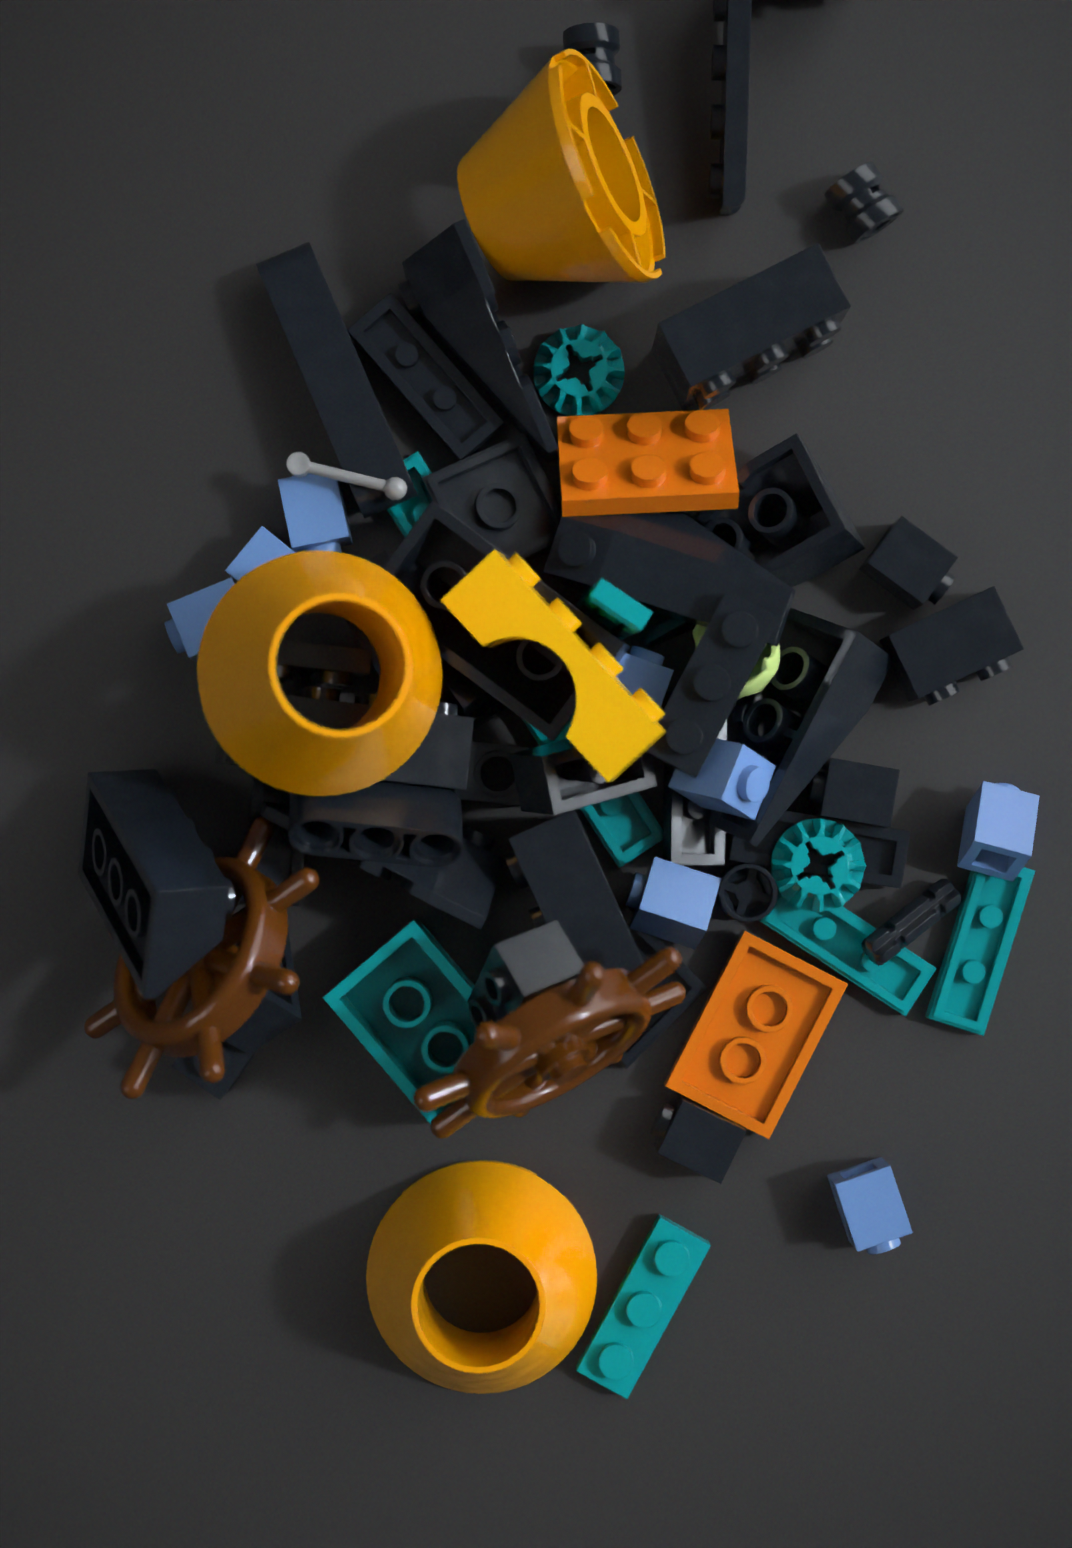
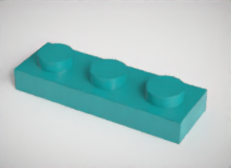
M658 1214L577 1362L576 1371L628 1399L710 1249V1242Z

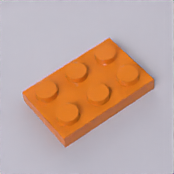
M729 409L557 417L562 517L738 509L739 486Z
M742 930L664 1085L739 1125L770 1139L848 983Z

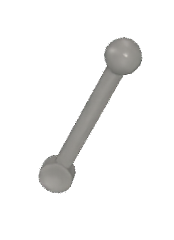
M302 452L292 453L287 459L286 465L289 472L297 478L305 477L310 473L383 491L392 500L403 498L407 492L405 481L399 477L383 480L310 462L307 455Z

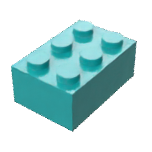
M418 918L410 922L323 997L413 1104L415 1091L426 1084L452 1074L461 1056L476 1041V1028L471 1021L467 1002L475 985ZM456 1100L431 1111H419L431 1123V1120Z

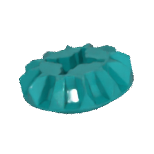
M582 323L575 327L558 328L553 335L540 344L533 365L534 382L540 397L550 408L566 416L595 415L605 410L620 393L625 375L620 348L607 336L605 331L586 327ZM569 350L572 351L574 356L577 355L581 362L589 360L593 362L600 359L589 370V387L591 391L588 392L585 384L581 385L576 377L569 380L564 378L557 382L558 379L563 377V373L569 370Z
M821 818L804 820L787 829L777 841L771 858L772 877L775 879L777 889L782 896L796 907L812 912H823L842 907L860 890L866 868L860 841L844 825ZM807 842L820 855L840 853L841 856L835 858V862L828 867V872L831 876L829 880L832 884L830 888L827 882L822 881L818 875L803 876L797 879L796 875L804 872L803 868L810 864V858L807 855L809 850L805 845Z

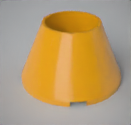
M566 49L555 54L460 160L457 169V180L464 212L483 254L492 267L507 280L647 283L662 275L660 268L654 270L655 262L665 258L664 233L654 190L634 136L623 140L609 112L618 107L613 94L589 60L574 49Z
M315 550L287 554L272 559L244 575L227 591L213 610L205 626L197 656L196 672L202 710L208 726L223 750L236 764L258 780L274 788L306 796H332L355 792L383 780L396 771L412 756L427 735L436 715L442 689V662L438 641L433 626L418 600L406 586L383 568L365 559L336 551ZM309 613H328L342 617L361 629L369 638L376 651L380 665V684L377 696L364 717L343 731L324 729L306 721L290 707L280 690L275 668L277 648L284 631L295 617Z
M463 1161L438 1168L424 1175L406 1188L390 1206L380 1221L370 1246L366 1271L367 1295L375 1324L381 1336L393 1353L412 1371L424 1379L450 1390L476 1394L498 1393L516 1389L539 1379L555 1368L574 1348L589 1322L594 1306L597 1288L596 1258L589 1232L573 1204L551 1184L538 1177L536 1173L501 1161ZM464 1245H493L510 1252L522 1261L532 1274L538 1290L529 1309L512 1325L489 1333L466 1331L446 1321L436 1311L429 1299L425 1286V1274L434 1262L447 1252Z

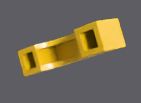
M494 549L441 601L482 646L492 648L510 641L530 640L546 645L560 656L570 670L576 689L575 715L566 737L607 782L614 781L667 732L658 723L665 715L664 711L641 687L632 694L616 676L624 668L600 642L592 649L584 643L574 632L582 625L581 621L558 597L548 604L533 586L541 578L520 555L515 552L507 559L502 553Z

